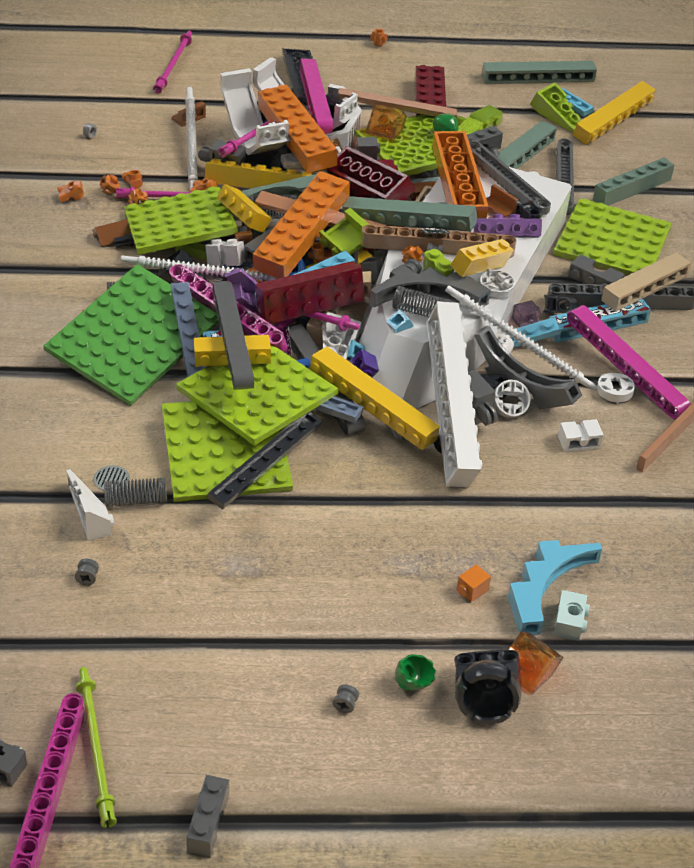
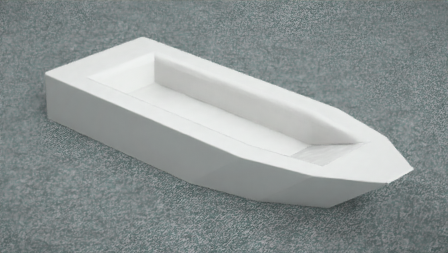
M476 164L486 198L490 196L491 186L494 184L505 190L504 187H501V184H497V180L494 181L493 177H489V173L486 174L485 170L482 171L481 167H478ZM514 168L511 169L551 202V207L547 215H541V236H513L517 240L514 257L509 258L504 267L492 269L510 273L516 282L514 293L511 296L503 299L490 298L489 304L483 307V309L487 308V312L491 311L492 315L496 314V318L500 317L501 321L504 320L505 324L509 322L565 223L572 187L564 182ZM440 178L423 202L447 203ZM488 212L487 218L493 217V214ZM388 250L375 287L390 279V271L402 264L404 265L401 261L403 259V251ZM443 254L451 262L456 256L453 254ZM422 260V261L420 262V264H421V267H422V269H423V260ZM484 272L472 274L469 277L479 282L480 276ZM491 282V284L494 283L499 288V291H503L497 282ZM393 300L375 308L368 303L357 343L364 346L365 351L376 356L379 372L373 379L415 409L435 401L426 323L428 318L402 311L414 326L396 333L386 322L387 319L398 311L392 307ZM459 303V310L462 311L461 324L464 327L463 339L466 343L465 354L469 361L468 371L476 370L486 359L474 335L484 326L489 325L495 335L502 334L501 329H497V326L493 327V323L489 324L488 320L484 321V317L480 318V314L476 315L475 311L471 312V308L467 309V306H462Z

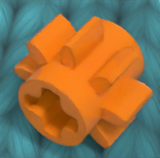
M375 29L370 34V41H373L375 46H382L386 43L388 34H384L385 31L383 29Z
M112 174L110 176H103L99 183L102 192L107 195L109 193H116V188L120 186L119 181H117L118 177Z
M141 188L133 189L128 194L129 204H140L148 200L147 192H143Z
M410 245L403 250V259L401 261L405 264L407 260L415 259L420 263L423 260L421 257L423 251L419 246L413 247Z

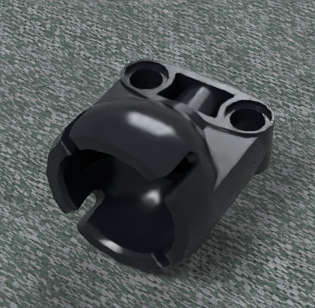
M487 650L460 653L455 656V699L460 711L465 716L470 713V719L479 724L493 725L502 723L510 718L511 711L515 713L519 707L522 694L518 652L515 650Z

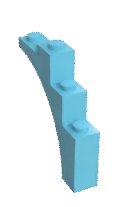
M559 540L538 542L536 551L537 561L524 563L522 572L524 582L510 583L508 600L520 636L541 634L544 622L541 610L542 596L559 576L569 570L587 564L598 563L602 552L600 543L560 546Z

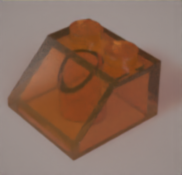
M374 104L365 133L395 140L403 131L407 115L403 110Z
M520 631L509 649L518 652L521 686L532 694L554 674L564 658L529 632Z

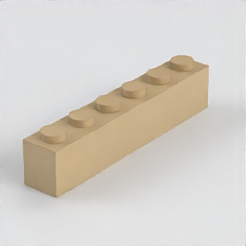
M676 252L614 283L606 285L603 289L601 301L613 310L618 311L687 277L691 262Z

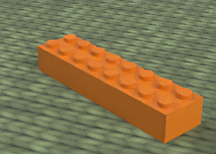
M287 84L258 91V106L271 124L272 122L276 124L282 123L284 120L289 122V138L291 141L286 145L307 173L337 166L336 147Z
M434 131L432 150L447 203L476 206L477 218H487L488 203L466 131Z
M319 171L253 253L254 270L275 278L287 277L319 237V231L326 228L334 215L349 198L350 181Z

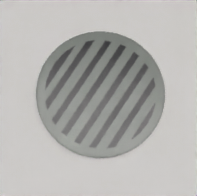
M115 465L105 466L94 475L95 485L104 490L105 481H112V488L113 481H115L117 490V480L119 485L120 481H123V487L124 480H126L127 484L128 479L130 480L128 471Z

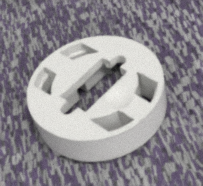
M490 268L480 276L479 283L491 290L490 298L495 299L511 296L514 293L516 283L510 273L502 270H491ZM491 282H497L503 291H499V288L494 283L491 284Z
M607 373L599 378L597 392L602 398L619 404V402H625L632 398L635 384L626 375ZM611 381L619 382L621 389L619 391L613 389Z
M506 380L495 388L496 393L493 406L500 415L507 418H515L528 409L530 393L521 382ZM503 395L518 396L521 402H518V405L503 403V400H500L499 397H503Z

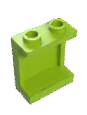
M349 207L345 210L344 219L326 233L323 230L319 231V241L324 247H328L334 256L344 251L352 255L362 247V227L370 224Z

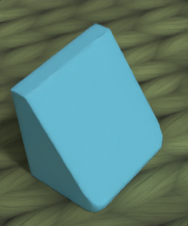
M400 309L386 320L396 333L414 326Z
M354 340L350 341L347 355L349 361L361 349L365 350L364 346Z

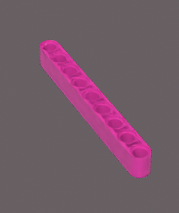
M300 59L299 69L311 117L325 134H332L333 120L316 59Z
M181 264L173 265L169 270L173 282H189L191 297L217 313L212 285ZM236 301L243 332L249 336L269 335L270 345L285 352L287 350V343L283 333Z
M582 305L567 313L569 324L624 375L631 378L634 384L669 417L677 419L691 405L690 401L586 306Z
M70 693L61 702L10 868H39L84 719L83 699L79 694Z

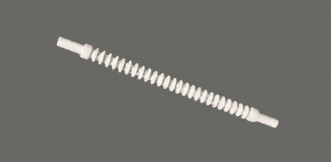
M188 87L185 105L188 183L191 189L193 188V182L198 180L195 99L192 87Z
M121 256L122 263L138 264L141 267L146 265L147 268L149 266H152V268L156 266L157 269L161 267L167 270L175 264H181L197 274L199 272L201 274L206 273V275L211 273L212 276L220 274L223 277L225 273L231 272L234 267L232 269H229V267L225 269L224 266L219 268V266L214 267V265L210 267L209 264L207 266L204 264L200 265L199 263L195 265L194 262L192 264L190 262L186 264L184 261L182 263L180 261L175 262V260L170 262L169 259L167 261L165 259L160 260V258L155 260L154 257L150 259V257L146 258L145 256ZM249 269L245 271L250 277L256 279V281H258V279H260L261 282H263V280L270 281L278 279L262 272L259 273V271L254 272V270H252L250 272Z
M451 286L446 288L445 292L459 300L462 306L466 305L467 309L471 308V312L475 311L476 315L480 314V318L484 317V321L488 320L489 324L493 323V327L497 326V329H501V332H506V335L509 334L510 338L514 337V341L518 340V344L522 343L523 347L527 346V350L531 349L532 353L535 352V355H540V358L543 357L544 361H548V364L552 363V367L556 366L557 370L561 369V373L565 372V375L575 379L576 383L580 382L588 388L597 389V385L585 378L583 373L580 371L576 372L577 369L573 370L572 366L569 367L568 363L564 364V360L560 361L559 357L555 358V354L551 355L550 351L547 352V349H542L543 346L539 347L538 343H534V340L530 341V337L526 338L525 334L521 335V331L517 332V328L513 329L512 325L508 326V323L505 324L504 320H500V317L496 318V314L492 315L491 311L487 312V308L483 309V305L479 306L478 302L474 303V299L470 300L468 295L461 294Z

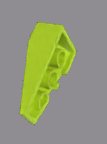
M556 83L536 92L530 102V105L540 115L571 133L574 132L576 124L582 121L579 115L574 113L572 103L567 101L566 93Z

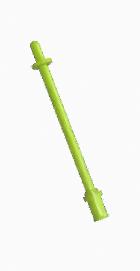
M81 667L79 669L80 682L76 684V691L83 694L99 791V797L95 800V803L99 809L101 826L106 828V821H108L109 827H112L117 823L113 807L115 805V798L108 792L92 691L96 689V682L89 679L88 669Z

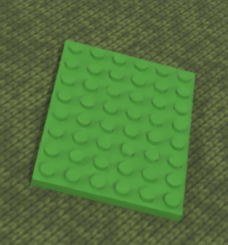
M135 265L44 344V351L129 406H132L183 357L170 288L171 284L140 265ZM192 298L199 337H203V332L211 331L219 323L218 315L215 311Z

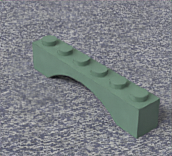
M317 174L241 192L246 196L253 195V198L254 195L257 198L261 191L279 196L297 195L298 198Z

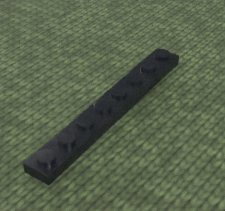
M308 412L292 422L208 493L207 498L223 510L320 427L322 420Z

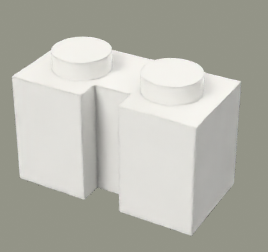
M213 239L206 245L207 263L210 266H240L246 262L244 241H237V239H229L227 241Z
M597 419L584 420L577 425L575 421L560 423L558 438L564 452L600 449L604 436Z

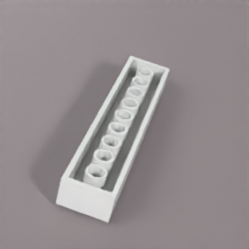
M437 301L426 323L446 487L469 488L477 474L482 470V460L479 459L480 444L477 442L476 437L478 428L474 422L475 409L472 407L473 392L470 391L471 376L468 375L469 361L465 354L464 327L461 324L462 311L459 310V303Z

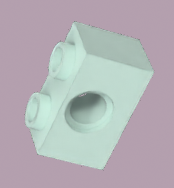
M562 590L553 636L579 641L581 633H585L587 621L584 620V617H588L590 605L586 604L587 595Z

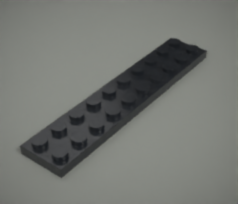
M282 48V56L292 92L302 105H306L308 102L299 64L300 59H313L311 51Z

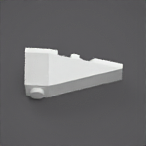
M327 312L326 314L337 318L342 317L340 315H336L330 312ZM350 319L352 322L358 323L361 328L362 322ZM323 321V348L329 347L348 361L347 355L350 341L354 340L357 342L360 328L358 330L348 328L347 331H341L338 325Z
M71 469L66 470L68 486L87 540L112 535L111 526H114L112 514H108L106 506Z

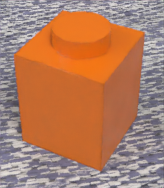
M476 564L458 577L456 590L461 596L473 602L489 590L491 576Z

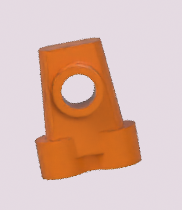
M131 170L122 174L124 182L128 183L131 187H135V189L142 187V175L139 170Z
M208 178L194 181L190 192L217 187V182Z
M70 181L67 185L57 188L59 192L58 197L62 203L68 201L71 197L74 200H79L85 194L81 181Z
M320 242L313 243L308 251V258L313 259L315 263H320L334 256L331 250L325 249Z

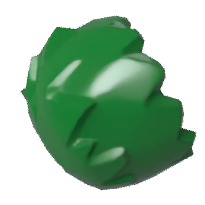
M440 114L432 121L433 132L459 130L457 118L452 114Z
M411 654L398 662L394 679L399 687L405 691H418L428 687L436 679V669L433 667L434 663L425 656Z

